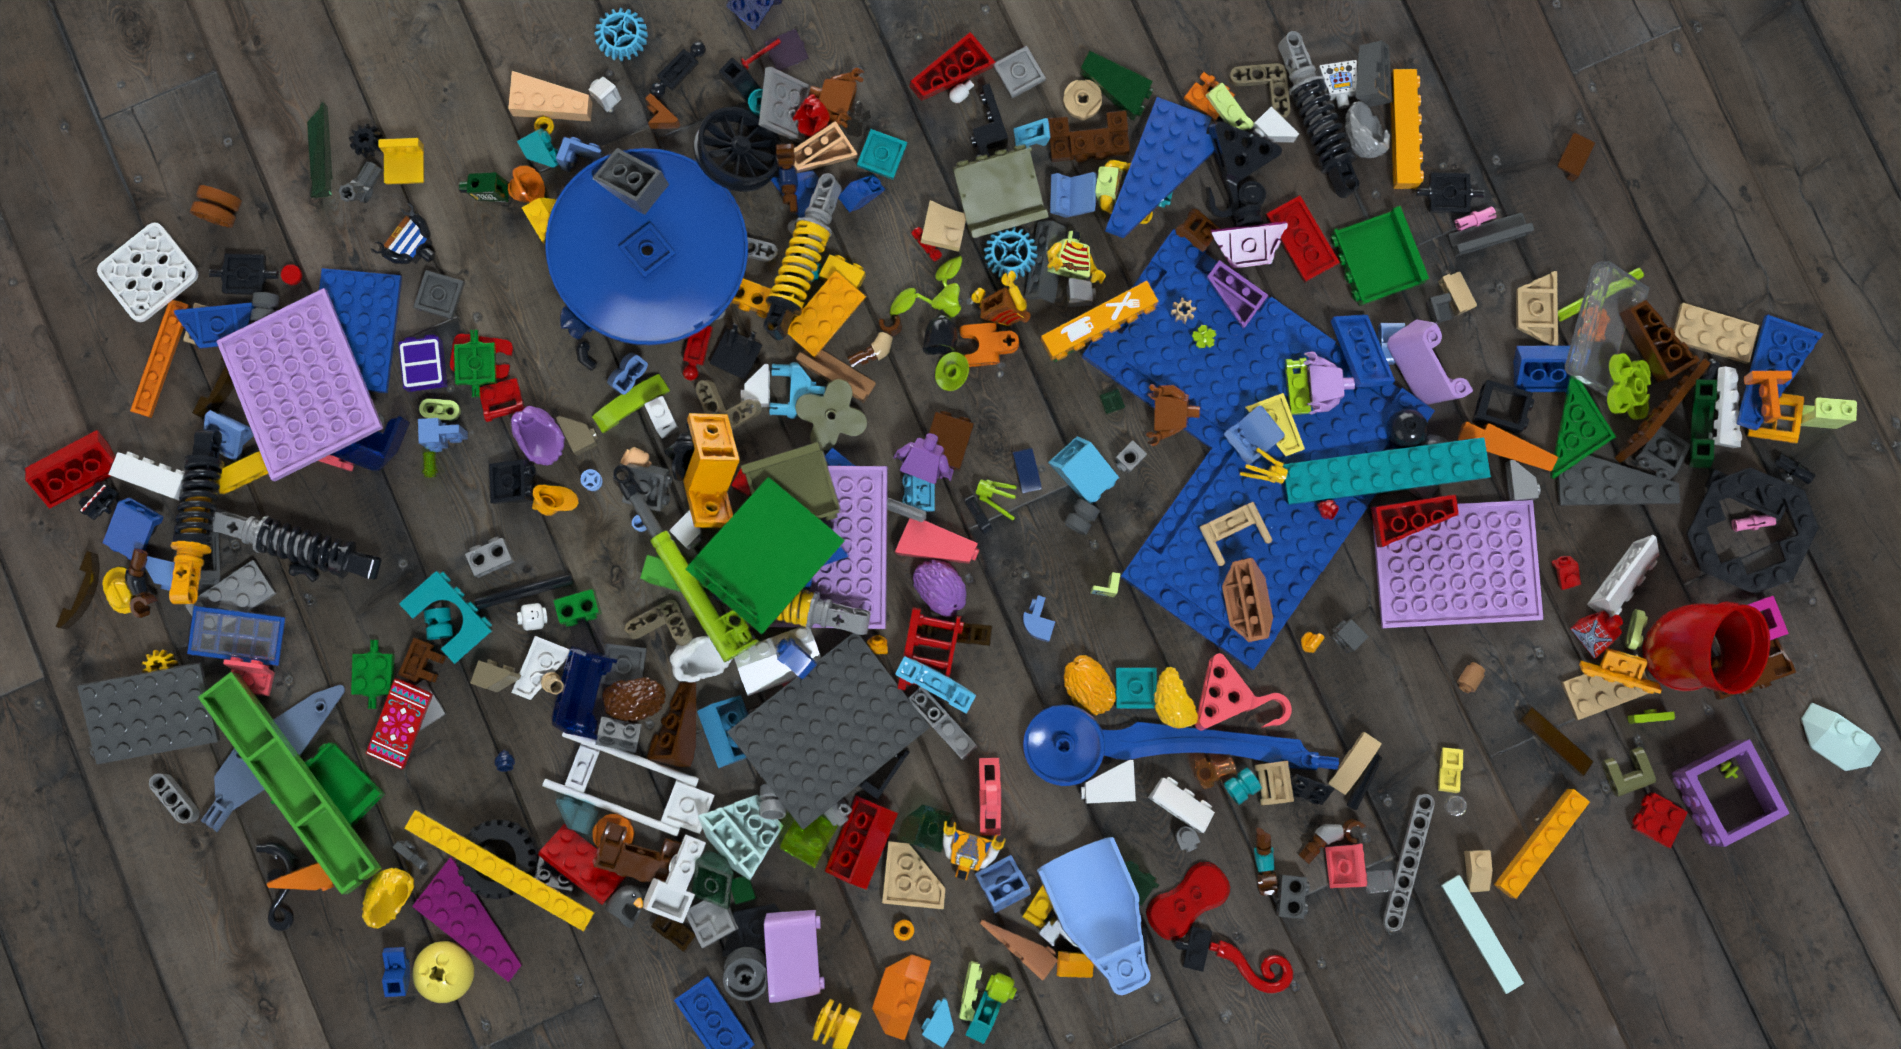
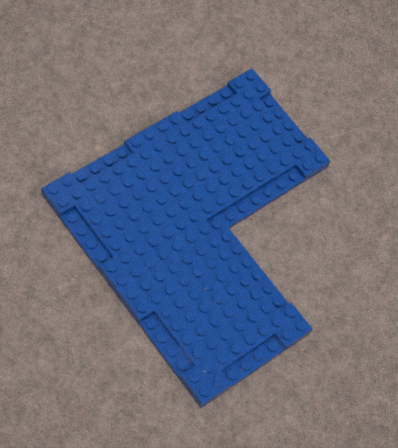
M1173 229L1132 287L1134 288L1148 281L1158 299V304L1155 306L1156 309L1149 314L1142 313L1138 315V319L1130 324L1127 322L1121 324V328L1113 333L1108 331L1102 334L1103 337L1098 341H1092L1082 355L1085 361L1154 409L1155 400L1147 395L1154 392L1149 389L1151 384L1157 388L1163 385H1175L1184 391L1185 394L1189 395V405L1200 406V418L1189 417L1187 427L1183 430L1211 449L1120 578L1252 671L1365 512L1376 493L1329 499L1335 501L1336 505L1339 506L1336 516L1330 520L1324 519L1320 515L1317 503L1321 501L1288 505L1285 481L1282 484L1272 483L1240 475V472L1267 476L1245 468L1246 461L1240 457L1238 451L1228 442L1224 433L1249 414L1245 408L1247 406L1284 393L1289 406L1285 359L1295 361L1299 360V358H1306V360H1309L1308 356L1304 355V353L1315 352L1317 356L1334 363L1337 368H1341L1343 378H1351L1353 376L1341 347L1335 344L1336 341L1273 297H1267L1243 330L1207 280V276L1218 262L1208 256L1205 250L1202 252L1194 247L1185 237H1179L1176 234V230ZM1181 298L1186 302L1192 300L1191 306L1196 307V310L1191 312L1194 315L1193 320L1187 318L1186 324L1183 323V320L1175 322L1176 316L1171 314V311L1176 309L1173 307V303L1177 302L1179 304ZM1181 307L1180 311H1182L1183 314H1186L1187 311H1185L1184 308ZM1201 325H1206L1207 331L1210 328L1216 331L1217 335L1213 338L1215 340L1214 346L1211 348L1205 346V348L1199 349L1196 347L1197 341L1193 340L1192 334ZM1294 368L1293 374H1300L1299 368ZM1355 383L1354 389L1344 390V397L1340 400V403L1329 412H1317L1312 415H1292L1305 450L1285 457L1275 444L1266 453L1279 462L1290 464L1400 449L1393 445L1387 436V422L1390 417L1399 410L1413 409L1420 412L1428 422L1435 410L1405 389H1400L1394 384L1357 388ZM1264 456L1250 464L1267 471L1271 465L1275 466ZM1254 502L1272 538V542L1266 544L1256 524H1253L1216 542L1225 560L1223 566H1218L1199 527ZM1248 558L1254 559L1265 576L1273 614L1269 638L1248 642L1230 626L1222 588L1232 563Z

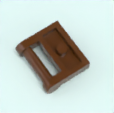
M1192 209L1184 223L1176 228V234L1179 237H1185L1194 247L1204 252L1214 239L1211 230H1218L1220 228L1199 210ZM1194 222L1199 223V226L1195 229V231H1192L1190 229V226Z

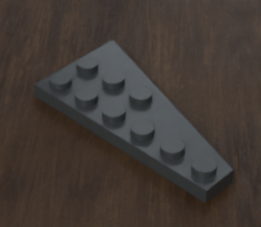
M1590 455L1557 476L1558 506L1680 503L1679 483L1661 479L1658 476Z

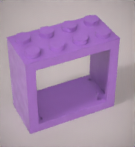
M1750 739L1734 740L1672 772L1674 785L1681 790L1684 804L1690 807L1693 813V821L1697 826H1700L1703 832L1702 837L1710 846L1726 847L1790 814ZM1735 757L1764 814L1727 832L1697 776Z

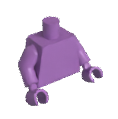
M930 433L926 435L925 440L917 438L915 443L909 442L898 449L893 459L898 458L902 461L900 471L932 484H936L938 478L942 479L943 477L951 481L954 472L949 467L947 457L943 454L944 448L936 444L938 437Z

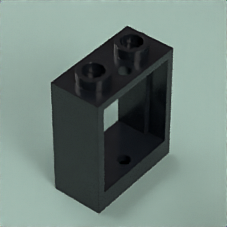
M1486 380L1481 385L1472 421L1485 425L1489 423L1502 430L1519 434L1523 429L1526 430L1529 418H1527V415L1534 404L1532 399L1533 393ZM1492 390L1524 398L1517 424L1486 415Z

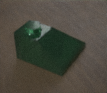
M922 804L903 819L897 840L941 853L943 848L944 822L947 821V826L949 827L953 813Z
M708 850L696 860L692 893L695 894L694 897L724 909H729L734 873L725 856Z

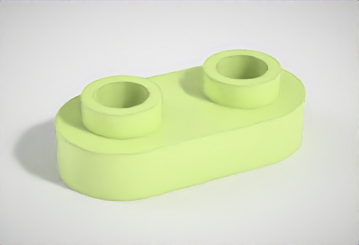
M425 399L419 406L421 415L426 419L439 418L441 421H455L461 414L459 405L451 400ZM429 407H434L432 413L428 412ZM453 408L454 413L448 415V410Z
M1638 609L1633 611L1625 642L1626 648L1636 650L1637 647H1641L1643 643L1642 630L1648 620V617L1645 616V611Z

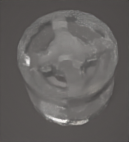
M1450 795L1446 797L1443 803L1445 811L1450 815L1461 816L1467 809V803L1461 796Z

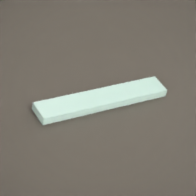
M1460 875L1442 884V889L1504 993L1507 994L1524 984Z

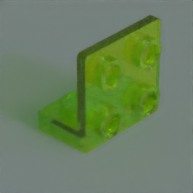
M819 816L806 828L801 829L794 820L780 845V849L815 868L837 830V825L833 826L830 821Z

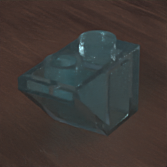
M563 796V799L557 798L556 804L567 827L587 835L591 834L598 811L594 810V805L585 802L582 805L574 803L575 799L568 796Z

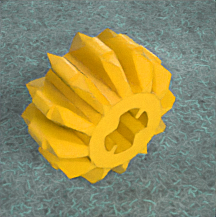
M153 650V656L147 654L146 658L148 661L142 662V665L146 666L142 673L156 671L161 664L162 667L159 670L172 668L178 664V661L172 660L174 654H167V650H161L160 652Z

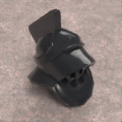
M688 422L686 423L688 432L681 433L676 442L664 450V453L673 460L672 474L677 481H683L695 450Z

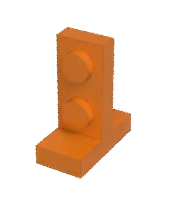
M1752 371L1744 376L1745 385L1760 384L1759 395L1762 397L1761 413L1764 416L1765 423H1773L1781 418L1777 384H1785L1791 380V371Z

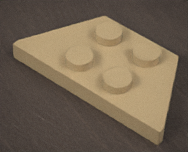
M1557 271L1516 289V329L1549 346H1558Z

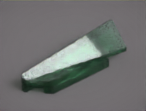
M322 102L320 108L307 122L310 175L312 180L311 198L332 196L331 179L333 177L328 106Z

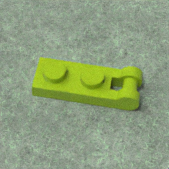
M1299 358V360L1295 361L1285 359L1289 409L1292 415L1310 414L1309 412H1311V405L1307 406L1310 403L1307 365L1303 363L1307 361L1306 358ZM1299 368L1300 374H1293V369Z

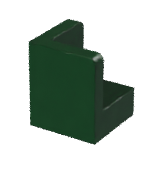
M742 876L729 880L735 904L757 898L751 881L746 877Z

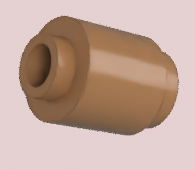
M1471 662L1470 665L1466 666L1457 681L1459 689L1468 694L1475 692L1485 677L1484 673L1486 670L1479 664Z

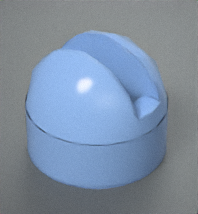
M636 515L632 519L634 529L639 532L647 530L645 525H642L644 523L639 515Z

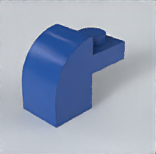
M405 947L384 948L382 952L385 966L382 978L385 997L406 996L410 981V962L406 958Z

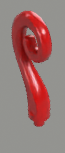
M1219 940L1218 944L1210 942L1209 950L1215 951L1217 957L1231 961L1245 980L1261 992L1279 993L1289 987L1293 980L1292 965L1286 958L1280 955H1270L1261 964L1262 975L1270 980L1275 978V974L1270 970L1272 964L1276 963L1283 969L1281 979L1278 982L1270 983L1261 980L1255 975L1244 955L1235 946Z

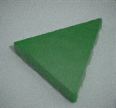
M1576 373L1570 374L1554 452L1558 459L1550 472L1551 479L1556 478L1616 437Z

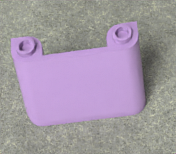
M1416 319L1393 334L1387 342L1388 349L1413 395L1429 405L1463 398L1473 392L1466 379L1456 378L1452 380L1447 377L1432 350L1442 339V334L1437 324Z
M816 910L766 914L764 933L770 1003L821 994V990H825L824 977H820L817 929L821 928L820 916H816Z

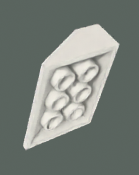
M1651 535L1632 543L1587 605L1596 612L1604 610L1610 617L1620 614L1624 601L1628 602L1634 595L1633 589L1636 585L1640 586L1643 583L1647 570H1652L1658 562L1656 558L1659 556L1656 536Z

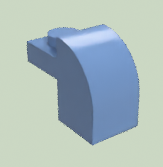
M1038 595L1036 600L1032 599L1029 608L1030 611H1033L1032 614L1024 612L1023 625L1030 636L1049 642L1055 621L1040 617L1045 597Z

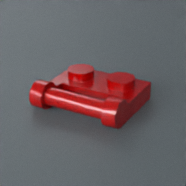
M517 378L480 387V400L486 422L493 421L494 418L520 412L525 408ZM516 400V405L493 411L490 410L491 406Z

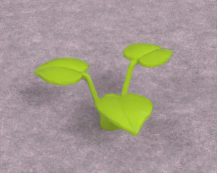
M962 256L954 257L938 268L935 278L937 281L942 280L945 288L933 300L916 293L915 288L906 289L895 298L890 309V315H898L907 311L914 304L915 298H920L931 304L934 309L943 310L950 318L956 316L961 310L958 301L960 287L957 283L947 285V279L953 278L959 271Z

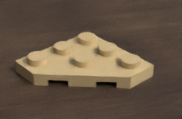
M888 841L882 903L944 909L946 888L909 843Z

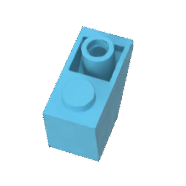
M943 997L941 1001L937 1000L932 1008L934 1014L931 1019L927 1017L921 1026V1029H923L922 1035L944 1048L954 1031L948 1001Z

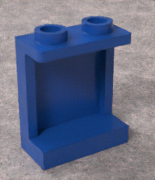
M130 497L119 501L103 544L131 560L134 548L146 550L154 527L162 523L164 516Z

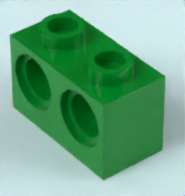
M594 589L553 600L559 623L562 625L566 624V627L577 625L578 621L582 619L586 621L595 620L597 615L602 614ZM587 601H591L593 604L590 611H584L583 605ZM571 606L573 614L570 617H565V608Z

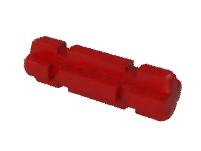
M921 227L915 228L911 232L915 240L918 239L917 242L927 254H930L929 257L933 262L938 261L942 257V253L935 249L936 246L921 243L923 230Z

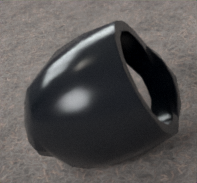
M938 315L932 318L925 331L923 352L926 355L954 352L957 343L956 324L945 315Z

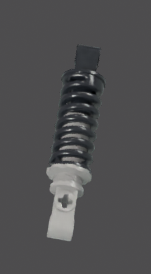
M1291 31L1278 44L1285 67L1289 72V79L1294 85L1289 93L1292 95L1296 107L1300 109V117L1304 118L1303 125L1308 128L1306 131L1307 135L1312 137L1310 143L1315 147L1314 153L1320 156L1318 163L1321 173H1328L1335 193L1340 198H1347L1360 185L1352 163L1357 158L1352 149H1348L1350 147L1349 142L1339 143V141L1346 137V133H1335L1342 128V123L1334 122L1339 116L1337 113L1331 114V111L1335 108L1334 104H1327L1331 99V95L1323 94L1327 89L1324 76H1316L1315 66L1311 63L1310 55L1305 48L1302 36L1296 31Z
M218 508L215 511H210L215 516L214 521L208 522V524L213 525V532L242 539V542L245 544H253V550L257 553L268 552L270 556L278 555L280 559L288 558L290 562H299L303 566L309 565L313 569L319 568L323 572L329 571L331 574L342 579L349 572L367 579H377L382 559L374 555L357 552L356 543L353 541L346 542L342 546V540L337 538L332 544V537L330 535H326L322 540L320 532H316L312 536L310 529H305L302 533L300 526H295L292 529L290 523H285L281 527V521L270 518V516H264L262 520H258L257 517L251 516L246 518Z

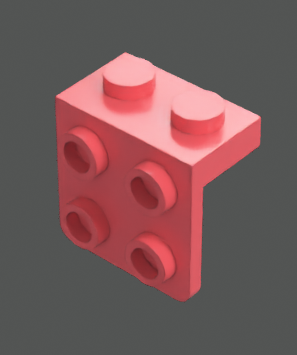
M231 657L230 660L224 659L223 664L232 669L231 672L240 674L254 694L270 696L275 673L269 669V666L263 665L264 662L251 660L250 663L243 662V659Z

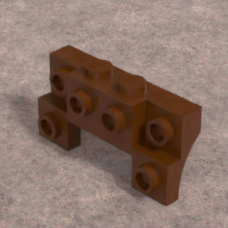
M1126 111L1106 113L1107 128L1069 132L1068 117L1049 118L1051 162L1069 160L1084 162L1089 158L1103 160L1108 156L1128 155L1130 147Z
M1778 638L1770 640L1769 657L1762 675L1750 689L1740 693L1741 696L1752 693V688L1754 687L1766 688L1772 685L1771 681L1796 673L1791 659L1784 652ZM1721 655L1711 658L1713 674L1716 673L1719 667ZM1713 690L1717 700L1735 695Z
M607 822L600 838V846L593 860L594 867L615 872L622 877H633L640 882H652L653 878L666 882L670 873V861L675 854H678L682 843L665 838L660 852L623 842L627 833V827Z

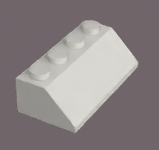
M802 626L760 641L750 649L734 657L748 696L789 682L797 677L791 669L777 660L776 645L783 638L787 639L789 636L796 641L795 643L815 661L821 658L811 629Z

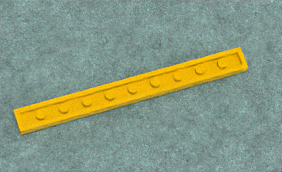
M418 810L414 811L404 828L582 931H585L595 914L592 910Z

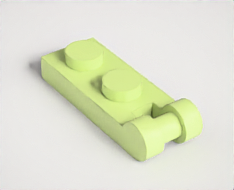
M1223 82L1219 83L1205 95L1225 123L1244 131L1250 130L1253 127V121L1246 116ZM1237 120L1242 123L1240 126L1235 123Z

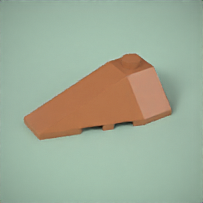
M982 919L980 921L983 927L1003 943L1015 956L1019 957L1042 981L1058 961L1055 957L1057 953L1050 946L1045 948L1039 943Z

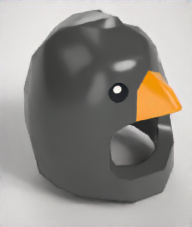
M635 885L620 886L610 896L605 910L619 918L624 926L632 928L643 907L644 896L641 888Z

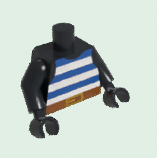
M406 202L410 206V210L405 212L401 207L400 210L405 215H409V217L405 216L384 245L381 242H374L380 248L378 251L371 248V252L375 254L381 253L382 257L394 264H409L411 262L416 264L421 258L429 263L435 257V252L429 249L432 241L429 239L431 232L427 222L417 211H413L414 208L409 202Z

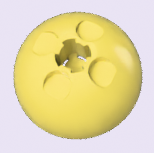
M450 941L432 943L425 947L415 959L412 969L413 982L418 992L432 1002L448 1003L462 997L472 984L474 978L473 961L469 953L457 943Z

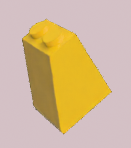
M537 198L522 207L544 245L546 242L548 220L557 199Z

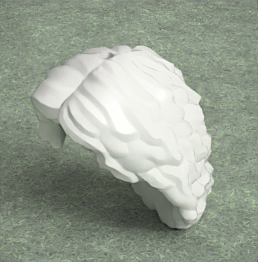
M708 636L696 637L684 646L677 645L670 656L674 677L679 681L696 682L700 679L723 673L724 669L733 660L731 659L724 663Z

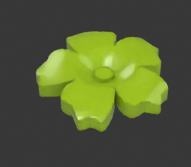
M1201 325L1192 334L1193 340L1197 341L1196 347L1200 349L1205 348V346L1208 348L1214 346L1215 340L1213 338L1217 335L1216 331L1211 328L1207 331V326Z

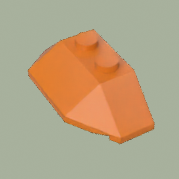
M911 954L885 968L872 1007L885 1034L905 1041L931 964L930 960Z

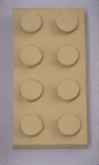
M1682 303L1680 304L1673 330L1676 332L1677 338L1681 342H1685L1688 347L1748 364L1751 359L1759 325Z
M1644 671L1642 678L1647 679V676ZM1582 674L1561 682L1576 720L1649 694L1643 691L1642 688H1629L1620 682H1608L1596 675L1595 677H1590Z

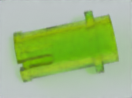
M435 452L423 453L424 470H422V473L426 478L436 477V473H438V470H436Z

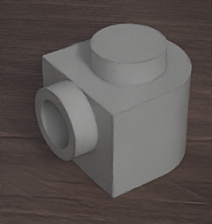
M842 798L830 807L824 815L833 826L838 824L840 827L849 820L847 815L853 810Z
M1183 826L1175 833V840L1180 850L1185 849L1186 852H1190L1198 848L1197 843L1200 840L1193 828Z

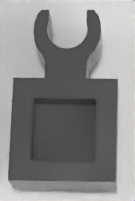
M407 840L405 842L397 841L392 847L419 869H423L428 863L414 850L416 847Z

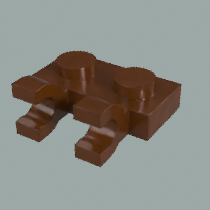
M413 638L398 675L416 683H419L421 678L436 683L439 675L424 669L428 659L444 664L446 656L433 652L434 645Z

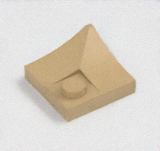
M930 200L921 243L959 252L966 222L965 214Z

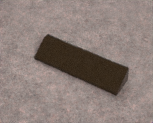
M1533 707L1519 720V723L1577 775L1581 777L1587 773L1594 761Z

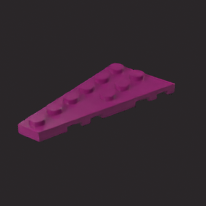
M450 857L412 907L502 978L510 982L523 964L501 934L502 932L492 920L491 915L478 895L471 892L469 886L466 887L462 881L464 879L462 876H459L457 871L460 869L454 858Z

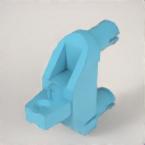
M792 362L790 365L772 363V376H789L791 378L790 402L788 404L770 403V415H787L788 418L795 419L798 416L795 405L801 395L806 393L818 396L824 395L826 387L816 386V382H811L809 376L797 362Z

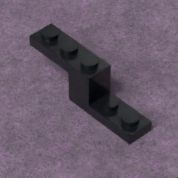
M989 83L982 86V93L979 95L982 104L987 106L986 116L990 124L972 129V136H970L972 147H976L978 151L976 157L986 154L990 157L989 149L1008 144V135Z

